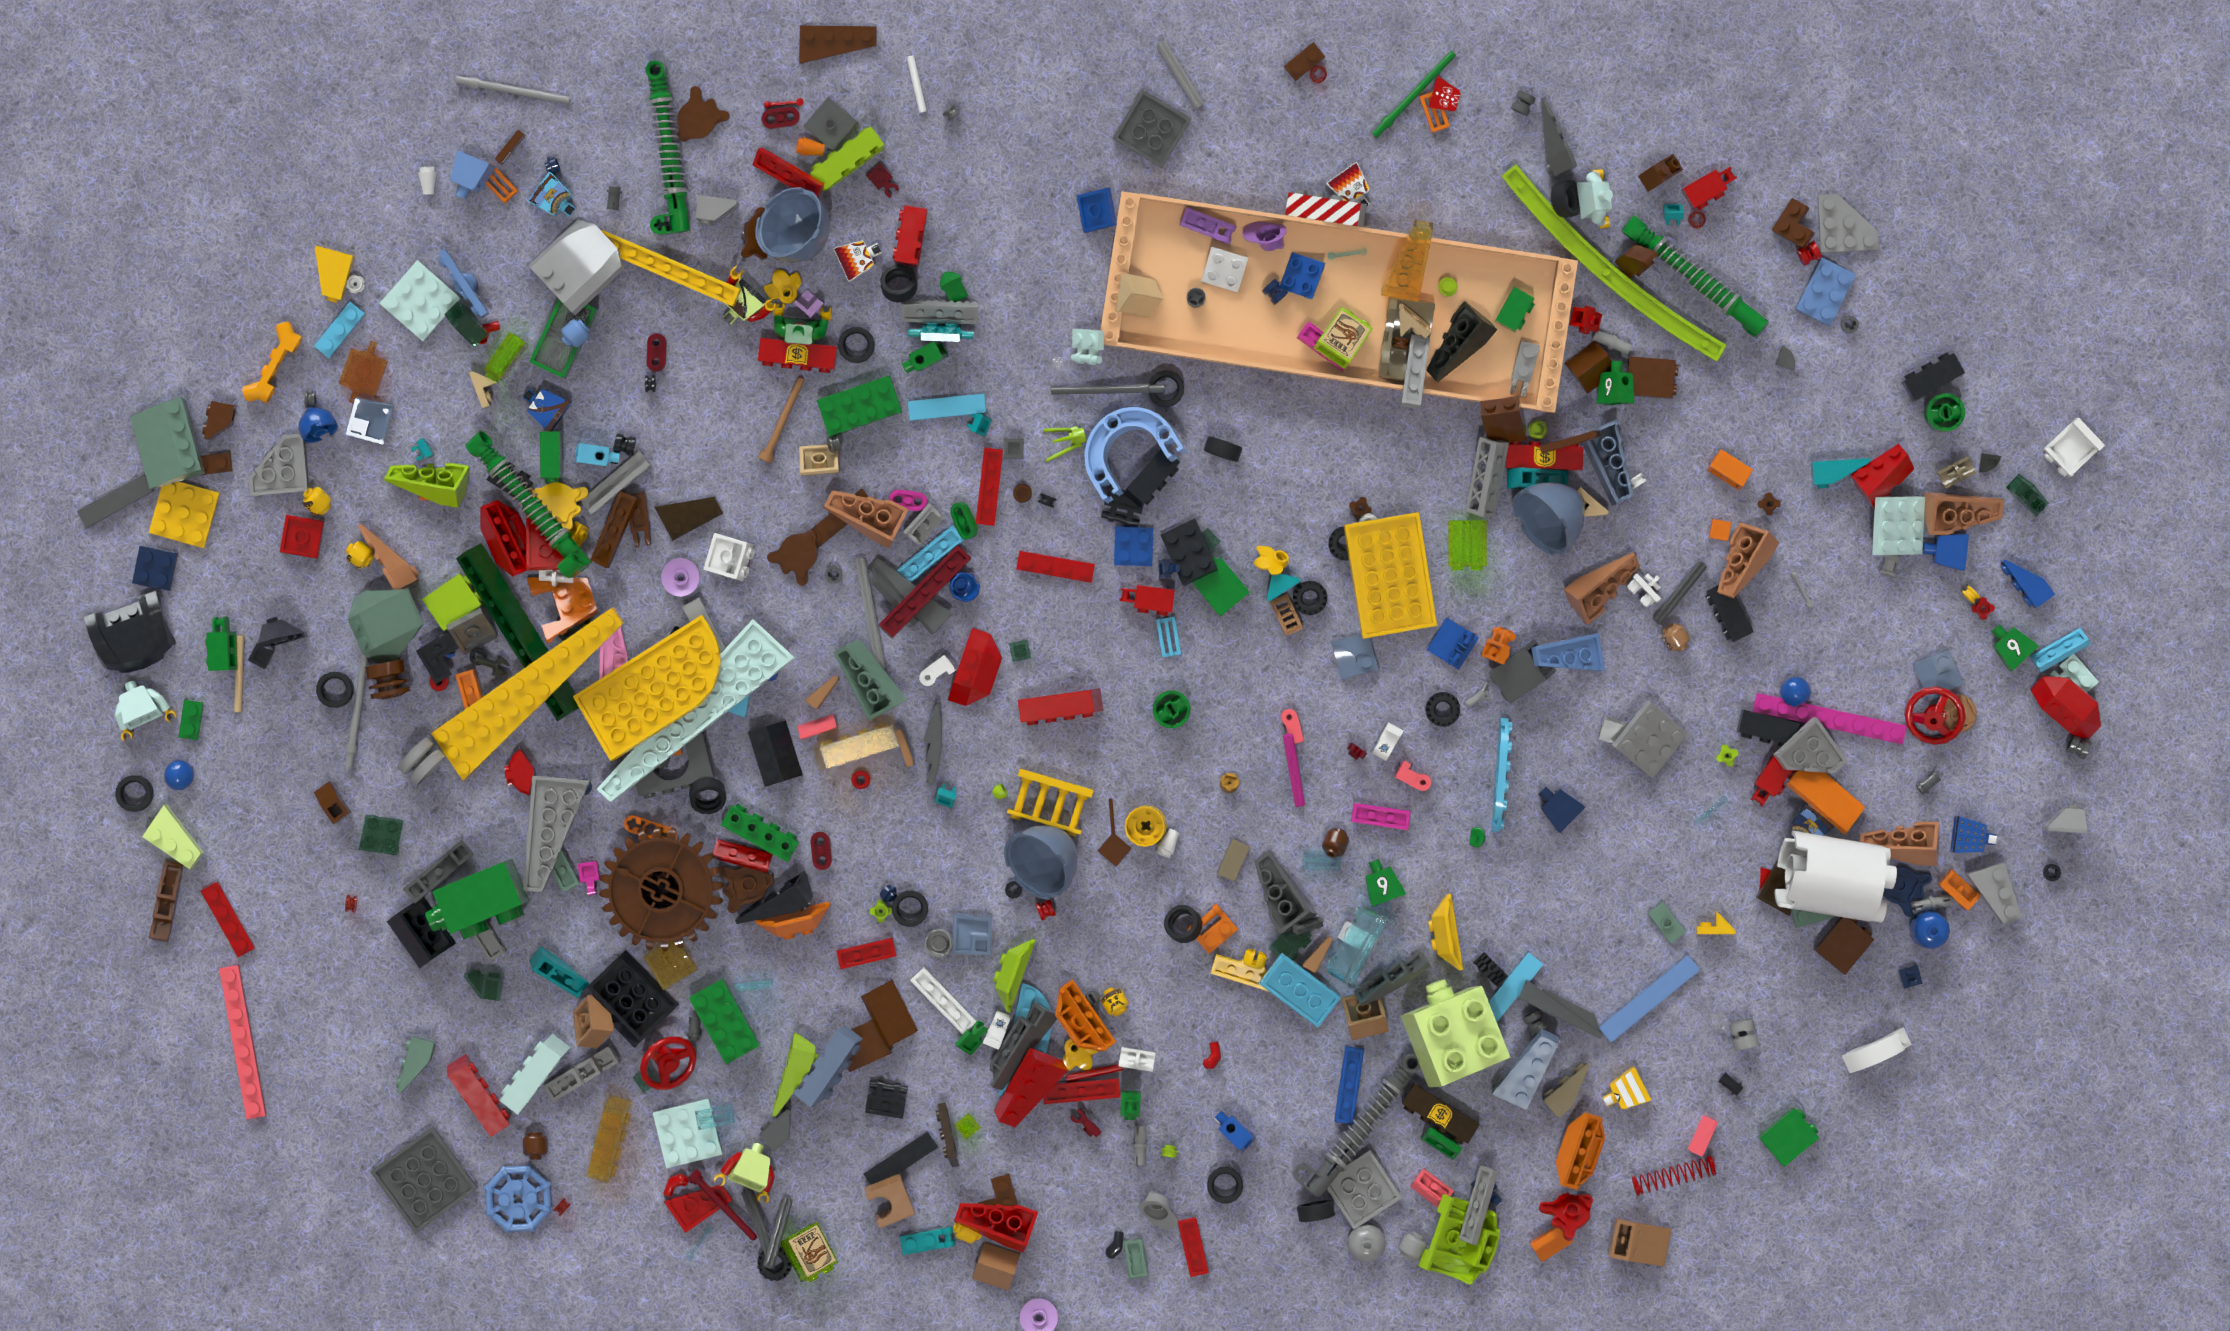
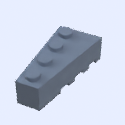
M846 1025L837 1029L823 1049L826 1053L821 1054L813 1065L816 1068H813L809 1074L805 1075L802 1080L805 1082L804 1085L799 1089L796 1088L793 1094L809 1107H813L824 1099L828 1100L834 1093L833 1087L842 1080V1072L851 1065L852 1061L850 1059L861 1049L860 1043L863 1038Z
M1541 1029L1524 1052L1518 1056L1513 1065L1493 1086L1492 1095L1527 1110L1559 1044V1036Z

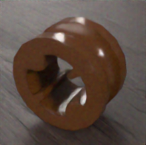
M1393 337L1394 344H1392V348L1409 349L1407 343L1410 342L1409 339Z

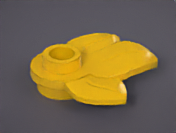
M776 269L772 276L773 283L765 285L764 291L770 298L780 299L784 304H791L797 299V290L801 286V277L798 272L789 276L784 270ZM790 291V295L785 297L784 294Z
M1268 546L1256 547L1260 557L1255 559L1253 564L1257 568L1268 570L1271 575H1279L1282 573L1283 568L1287 567L1289 557L1284 551H1275Z
M1069 1038L1064 1044L1066 1053L1063 1057V1062L1066 1068L1070 1071L1077 1066L1082 1070H1090L1092 1067L1091 1055L1098 1051L1079 1047L1071 1050V1046L1075 1044Z

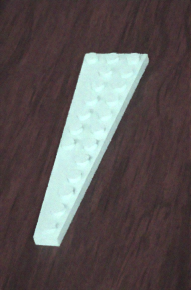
M752 619L721 653L719 677L708 698L695 710L636 746L597 790L611 803L793 661L795 657Z

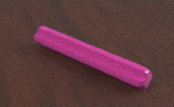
M1288 733L1283 735V742L1294 804L1296 807L1305 805L1293 734Z

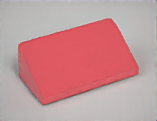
M831 714L798 725L797 728L800 739L803 740L835 729L838 726L834 715Z
M1705 1115L1702 1116L1688 1147L1689 1151L1701 1157L1704 1155L1718 1124L1716 1120Z
M1424 1168L1410 1185L1412 1189L1437 1208L1443 1194L1451 1196L1454 1192Z

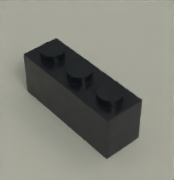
M1946 352L1937 357L1938 362L1932 364L1930 361L1921 366L1922 371L1917 374L1913 371L1904 376L1906 380L1902 381V384L1912 402L1917 401L1965 373L1954 353L1949 355Z
M1161 449L1123 493L1140 508L1144 503L1148 506L1155 498L1152 494L1156 490L1160 492L1167 484L1165 479L1168 476L1172 478L1179 470L1177 466L1180 461L1176 459L1171 462Z
M1719 585L1706 591V601L1709 606L1713 605L1716 611L1713 614L1717 622L1723 624L1725 629L1722 632L1727 641L1735 642L1754 632L1736 596L1731 598L1717 592Z
M1742 710L1737 732L1741 733L1740 737L1752 739V736L1760 737V742L1770 744L1772 740L1778 742V746L1782 747L1798 732L1800 723Z

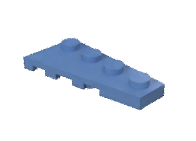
M1599 633L1531 647L1535 666L1605 671Z

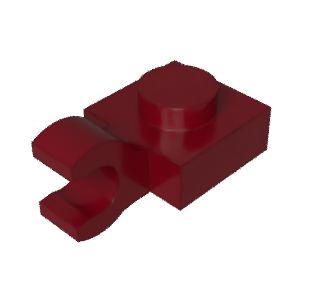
M1079 1108L1077 1111L1081 1114V1117L1075 1119L1074 1116H1071V1120L1074 1123H1082L1085 1126L1083 1130L1090 1137L1094 1135L1097 1138L1102 1131Z

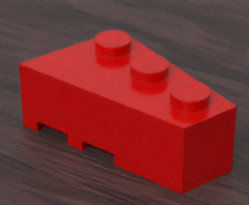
M905 205L904 210L900 209L898 221H901L900 229L897 228L895 240H898L897 248L894 247L892 259H895L896 264L919 267L927 209Z
M1897 444L1850 475L1857 490L1875 510V497H1889L1890 491L1896 484L1899 486L1914 470L1908 454Z

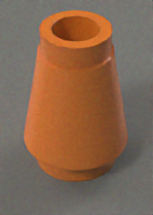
M806 137L798 138L796 153H799L800 156H823L825 144Z

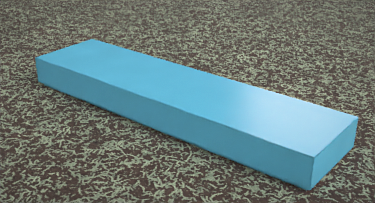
M984 394L908 401L910 421L986 413Z
M952 525L896 571L912 583L957 545L962 543L964 539L961 538L956 528Z
M1529 952L1488 1001L1496 1022L1518 997L1525 981L1528 980L1530 982L1543 966V963Z

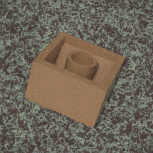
M588 995L573 1011L576 1046L598 1048L614 1031L611 1013L592 995Z
M1356 995L1341 998L1351 1040L1389 1032L1381 998L1364 1006L1360 1004Z

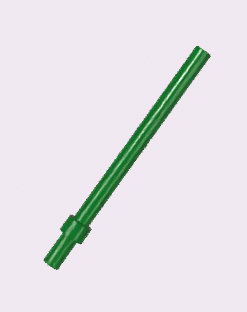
M1450 51L1388 116L1381 120V124L1371 134L1377 139L1387 128L1389 129L1394 124L1393 121L1456 57V54Z

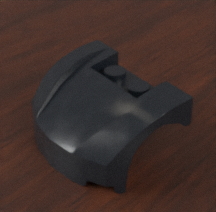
M156 591L138 597L139 602L104 614L101 610L84 617L96 655L106 670L129 673L144 669L163 659L164 654L172 645H175L176 641L167 626L162 611L161 599Z

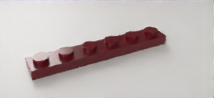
M957 545L879 623L878 627L893 639L971 560V557Z

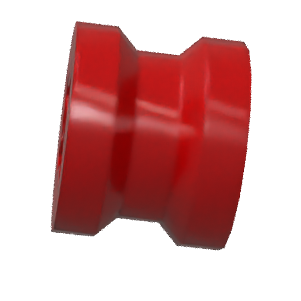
M1050 899L1045 900L1043 903H1035L1042 921L1046 920L1048 916H1056Z

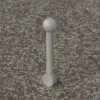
M1793 571L1791 577L1795 579L1806 600V606L1811 608L1814 603L1806 594L1798 578V573Z

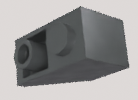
M782 1108L772 1123L768 1121L760 1128L762 1132L759 1136L774 1152L790 1138L791 1110L789 1108L786 1110Z

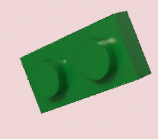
M184 700L178 738L199 739L204 702Z
M1431 1127L1421 1138V1140L1452 1160L1462 1150V1147L1456 1141L1448 1139L1439 1130Z

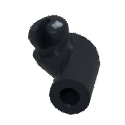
M1114 1232V1241L1105 1251L1108 1258L1114 1259L1122 1251L1123 1232Z

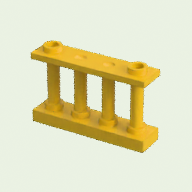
M1020 768L1018 776L1021 777L1022 784L1014 810L1008 809L1007 813L1011 814L1010 818L1021 821L1023 817L1066 830L1068 835L1074 837L1077 834L1081 835L1082 830L1076 829L1084 801L1088 797L1092 798L1094 790ZM1032 781L1040 782V791L1033 815L1031 816L1021 813L1029 784H1032ZM1053 786L1058 788L1059 794L1051 821L1040 818L1047 791ZM1070 791L1077 793L1076 797L1078 798L1070 825L1065 826L1059 824L1058 821L1066 794H1069Z

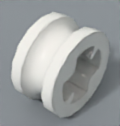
M1642 472L1630 479L1632 490L1647 481L1646 478H1642Z

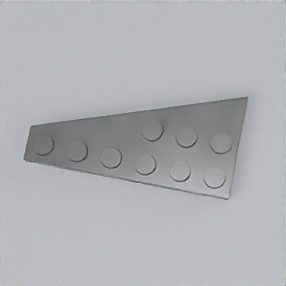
M532 776L523 891L544 892L591 780Z

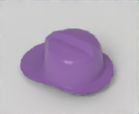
M1257 221L1247 225L1243 229L1242 234L1247 241L1258 243L1263 250L1273 251L1284 248V236L1287 230L1283 224Z

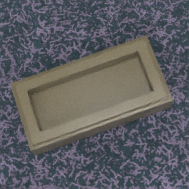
M1232 839L1217 874L1235 882L1250 846Z

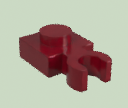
M881 163L866 175L878 190L884 187L885 194L889 198L892 197L888 192L891 187L899 191L896 184L889 182L893 177Z
M1352 742L1347 747L1350 750L1348 754L1356 760L1359 757L1364 759L1367 754Z

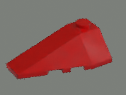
M960 1203L954 1222L1005 1247L1023 1253L1028 1244L1038 1212L1021 1205L1003 1206L1000 1204Z

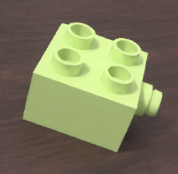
M1445 979L1436 981L1425 986L1427 993H1429L1426 996L1429 1004L1401 1015L1428 1087L1447 1085L1511 1058L1483 986L1468 987L1454 993L1452 987L1447 986L1448 984Z

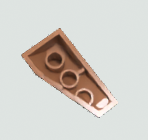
M833 490L823 507L869 539L888 549L909 510L891 500H877L874 497L855 496V494Z
M1925 492L1924 518L1928 533L1930 535H1950L1955 531L1966 530L1971 526L1982 525L2001 519L2004 499Z
M1740 522L1730 540L1731 549L1730 553L1726 555L1725 560L1727 564L1722 572L1717 592L1734 598L1770 560L1780 542L1769 531Z
M364 524L358 525L367 544L371 549H374L375 552L373 553L376 560L385 567L382 571L393 589H405L419 581L417 576L420 574L414 565L411 566Z
M1630 553L1585 574L1564 589L1569 604L1586 625H1589L1605 611L1606 608L1603 606L1608 599L1612 598L1614 600L1617 596V588L1620 585H1626L1640 568L1636 554Z
M1939 822L1913 823L1914 827L1903 829L1901 825L1896 826V830L1886 832L1882 829L1863 833L1860 835V842L1890 848L1891 859L1915 865L1937 866L1939 856Z

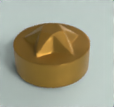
M1226 773L1221 777L1220 788L1224 792L1233 793L1238 789L1239 778L1235 774Z

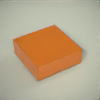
M1712 519L1709 538L1728 541L1732 522Z

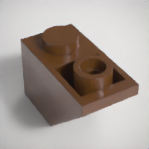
M1672 154L1638 175V177L1649 192L1681 172L1683 168L1678 159Z
M1634 244L1615 263L1629 279L1635 274L1639 277L1655 263L1653 259L1658 253Z
M211 401V405L208 404L206 409L208 420L207 423H204L202 429L204 439L211 440L231 427L234 423L237 406Z
M330 781L314 792L321 808L333 824L338 823L352 813Z

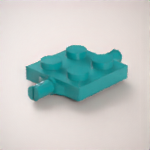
M926 323L920 329H908V337H920L921 340L959 342L960 339H974V331H962L961 326L952 323H946L945 325Z

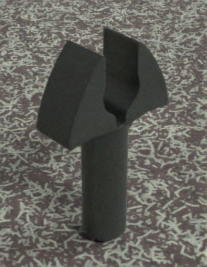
M476 655L473 660L475 663L492 668L493 672L491 675L493 676L507 674V672L499 670L497 665L504 664L510 666L507 660L498 655L496 660Z

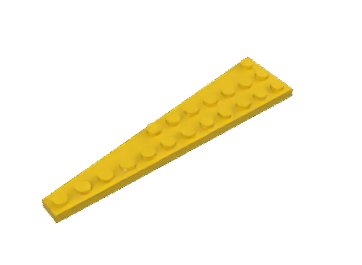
M614 607L431 733L462 781L466 780L497 747L624 624V621Z

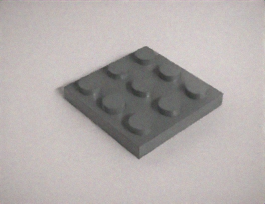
M1142 89L1114 135L1113 140L1162 169L1192 119Z

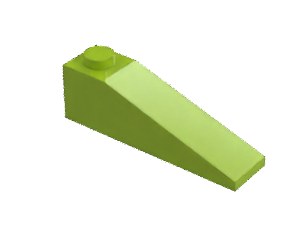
M445 463V467L434 468V464H427V467L416 468L415 465H395L390 467L384 477V481L437 504L458 508L466 494L470 466L455 463Z
M797 1033L793 1034L787 1054V1067L783 1069L782 1083L779 1084L773 1105L772 1116L775 1117L800 1085L805 1075L809 1073L811 1065L814 1064L818 1057V1054L815 1053L816 1046Z

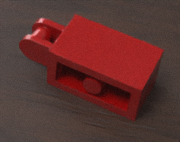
M1732 167L1720 173L1714 170L1681 189L1692 210L1696 207L1698 210H1701L1709 205L1707 201L1714 198L1716 201L1725 196L1726 185L1737 179V176H1734L1731 171ZM1724 174L1726 176V182H1723L1722 178L1720 177L1721 175Z
M1137 585L1136 590L1121 588L1122 598L1119 601L1134 603V608H1138L1137 612L1149 614V610L1157 611L1156 615L1168 616V613H1172L1175 590ZM1130 592L1136 593L1135 600L1129 599Z
M1772 755L1754 783L1757 789L1750 800L1760 803L1759 806L1762 807L1770 795L1775 797L1783 792L1785 788L1784 782L1787 778L1790 779L1796 770L1783 769L1775 756ZM1761 789L1767 792L1764 797L1758 794Z

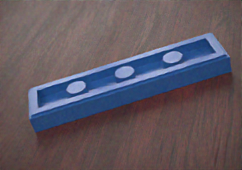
M1345 1046L1334 1122L1351 1125L1354 1123L1364 1048Z

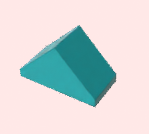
M1284 574L1272 575L1266 598L1267 601L1273 600L1301 582L1300 578Z

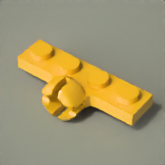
M1248 949L1245 951L1241 961L1216 954L1211 974L1268 991L1259 984L1268 971L1265 968L1266 954L1259 951L1257 959L1253 960L1255 949Z

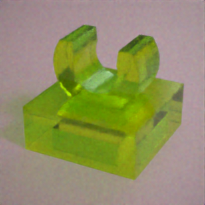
M970 1113L954 1124L966 1140L981 1128Z

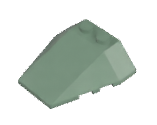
M409 589L366 590L354 597L348 616L350 627L362 654L378 664L399 660L402 651L407 649V644L415 638L424 625Z

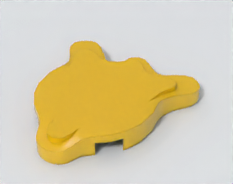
M559 482L550 483L542 488H535L532 491V494H538V499H542L543 505H547V510H551L552 515L557 516V521L562 522L561 526L569 531L573 529V518L581 513V508L576 503L587 498L589 495L588 489L585 487L574 489Z

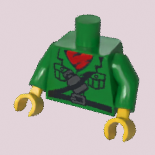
M782 303V308H776L772 312L774 315V331L778 336L783 337L786 343L813 344L825 337L828 321L832 319L831 308H829L828 312H824V307L820 308V320L783 317L784 303Z

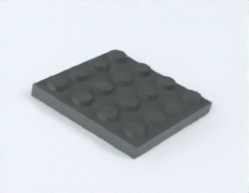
M434 1127L428 1129L371 1171V1174L415 1234L478 1189Z

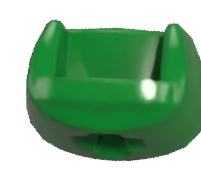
M1480 827L1472 828L1469 844L1475 848L1481 847L1485 842V831Z

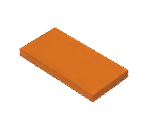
M1796 770L1786 784L1844 835L1865 809L1863 804L1825 772Z

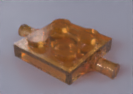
M370 340L367 351L351 348L339 384L348 387L352 391L350 403L354 404L355 398L359 397L360 394H368L374 397L377 395L388 361L374 354L378 344Z

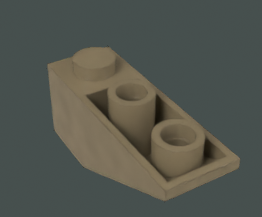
M1581 1062L1573 1069L1574 1073L1569 1077L1565 1075L1558 1081L1560 1085L1555 1089L1549 1088L1543 1094L1545 1097L1542 1100L1557 1118L1574 1105L1588 1071V1063L1583 1065Z

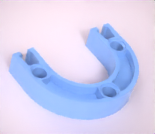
M1140 407L1122 408L1105 416L1090 433L1085 448L1086 470L1101 498L1106 503L1113 500L1112 496H1107L1104 490L1106 486L1110 484L1113 486V494L1116 493L1118 496L1123 494L1108 464L1110 448L1113 442L1123 433L1131 430H1144L1151 433L1167 459L1171 462L1177 459V456L1172 455L1168 448L1174 442L1178 445L1177 452H1181L1183 455L1188 452L1174 428L1157 413ZM1114 421H1118V426L1112 429L1111 424ZM1169 431V437L1162 439L1163 433ZM1101 473H1105V478L1102 481H1098V476Z

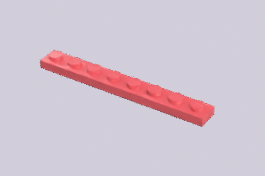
M235 965L219 968L246 1119L266 1116L240 967Z

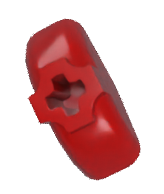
M519 749L512 756L509 766H504L505 777L508 785H513L520 793L530 796L532 776L536 775V769L523 750Z

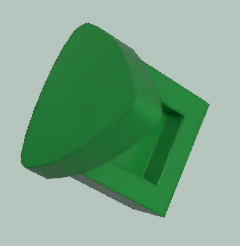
M944 272L940 279V288L942 291H945L949 301L953 300L956 303L969 295L961 282V276L955 272Z

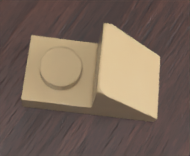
M1401 302L1399 305L1400 336L1402 337L1412 327L1411 329L1415 334L1426 338L1431 333L1430 325Z
M469 372L482 409L491 407L490 402L493 400L490 392L485 391V388L499 383L476 372Z
M1581 487L1577 489L1584 505H1588L1585 509L1584 517L1602 516L1609 513L1606 508Z

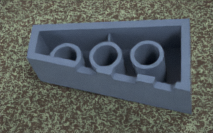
M1617 419L1594 429H1600V437L1581 442L1612 506L1633 497Z

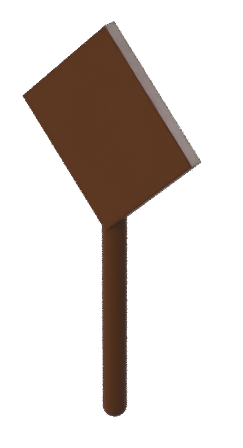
M1109 798L1111 835L1099 848L1098 852L1113 865L1117 866L1132 848L1115 834L1113 800Z

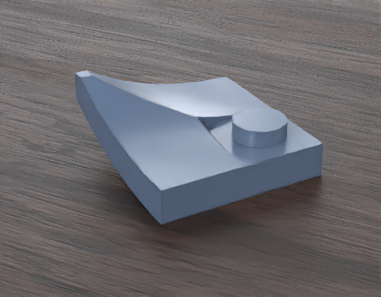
M356 397L346 435L383 445L394 405Z
M1360 634L1331 642L1342 680L1379 670L1371 638L1362 639Z
M1948 648L1913 664L1923 688L1940 687L1952 690L1964 684ZM1939 694L1927 695L1929 701L1941 696Z
M953 913L952 954L990 956L992 916Z

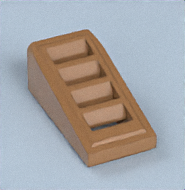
M1288 594L1270 601L1285 636L1303 629ZM1285 600L1288 603L1282 607H1276L1277 604ZM1290 608L1291 611L1280 615V611ZM1293 614L1294 618L1283 622V618ZM1296 621L1297 625L1289 629L1286 628V625Z
M834 676L808 696L805 702L815 709H819L839 681V677Z
M1330 936L1326 938L1304 961L1302 966L1314 973L1317 972L1333 938Z

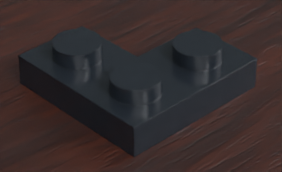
M449 631L416 650L435 684L452 675L443 657L459 647Z

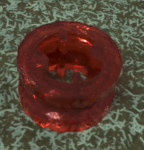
M1314 66L1310 71V79L1314 83H1322L1327 77L1326 69L1322 66ZM1317 69L1322 70L1321 73H1324V76L1320 77L1319 80L1315 79L1316 76H1313V72H1316Z
M1700 211L1691 213L1688 218L1689 225L1695 229L1703 227L1706 222L1705 214ZM1695 215H1699V218L1702 219V223L1699 222V225H1695V221H1692V217L1695 218Z
M347 895L345 912L349 910L352 913L356 912L357 896L351 897Z
M564 1197L553 1211H557L558 1215L561 1216L571 1203H567Z

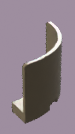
M1390 296L1379 377L1405 380L1408 350L1392 348V344H1394L1393 337L1410 340L1411 334H1417L1410 327L1402 337L1400 336L1399 305L1401 302L1428 323L1431 328L1435 310L1434 302Z

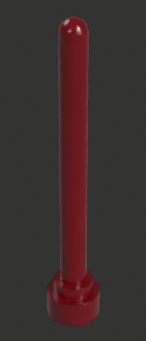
M698 1168L686 1178L691 1184L698 1185L750 1240L754 1241L757 1239V1235L703 1180V1173Z

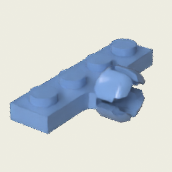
M446 249L438 252L440 255L439 262L444 268L448 267L451 272L449 276L454 282L455 290L465 300L469 299L473 305L470 308L476 316L480 315L482 318L487 316L489 312L475 293L478 287L475 277L469 273H462Z

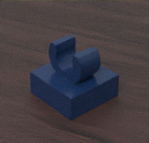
M1918 965L1898 970L1904 989L1923 984Z

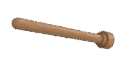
M803 377L797 378L767 447L760 451L758 458L772 464L774 460L773 450L804 383Z

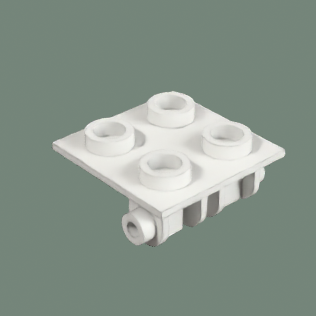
M1211 247L1201 282L1238 293L1248 257Z

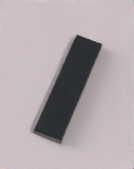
M927 1131L865 1172L864 1175L871 1185L899 1174L937 1149L938 1146Z

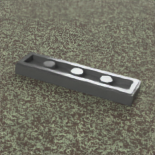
M143 474L78 510L77 513L85 527L89 528L154 492V490L149 489L146 475Z

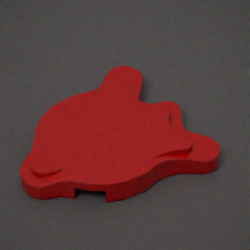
M1564 1193L1555 1201L1541 1202L1538 1208L1541 1213L1553 1215L1554 1218L1551 1221V1225L1561 1229L1564 1239L1571 1241L1574 1238L1575 1231L1584 1227L1590 1219L1593 1198L1589 1194H1577L1575 1196Z

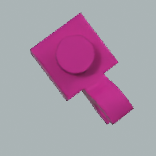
M597 861L577 864L580 883L586 882L588 895L597 894L595 881L600 880Z

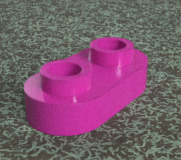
M894 490L889 496V500L910 511H922L928 502L923 493L914 491ZM897 496H901L903 498L901 503H897L895 501V498ZM916 498L921 499V505H915L914 501Z

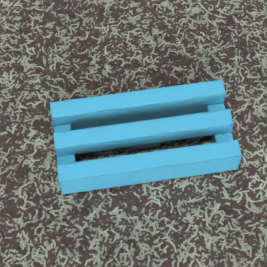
M1175 617L1157 619L1156 623L1162 657L1180 655L1181 650ZM1169 621H1172L1177 650L1175 652L1172 649ZM1163 622L1165 624L1169 653H1165L1161 623Z

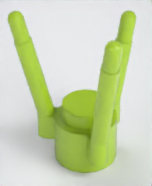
M1083 427L1043 429L1044 432H1070L1066 437L1052 440L1053 443L1070 440L1071 444L1074 443V445L1047 458L1046 462L1056 459L1075 448L1082 447L1081 443L1086 442Z

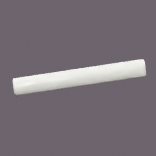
M914 55L907 56L919 113L927 112Z

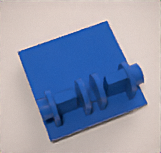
M1292 252L1280 287L1285 288L1288 292L1304 296V298L1313 299L1326 263Z
M1446 618L1427 651L1459 670L1479 637Z

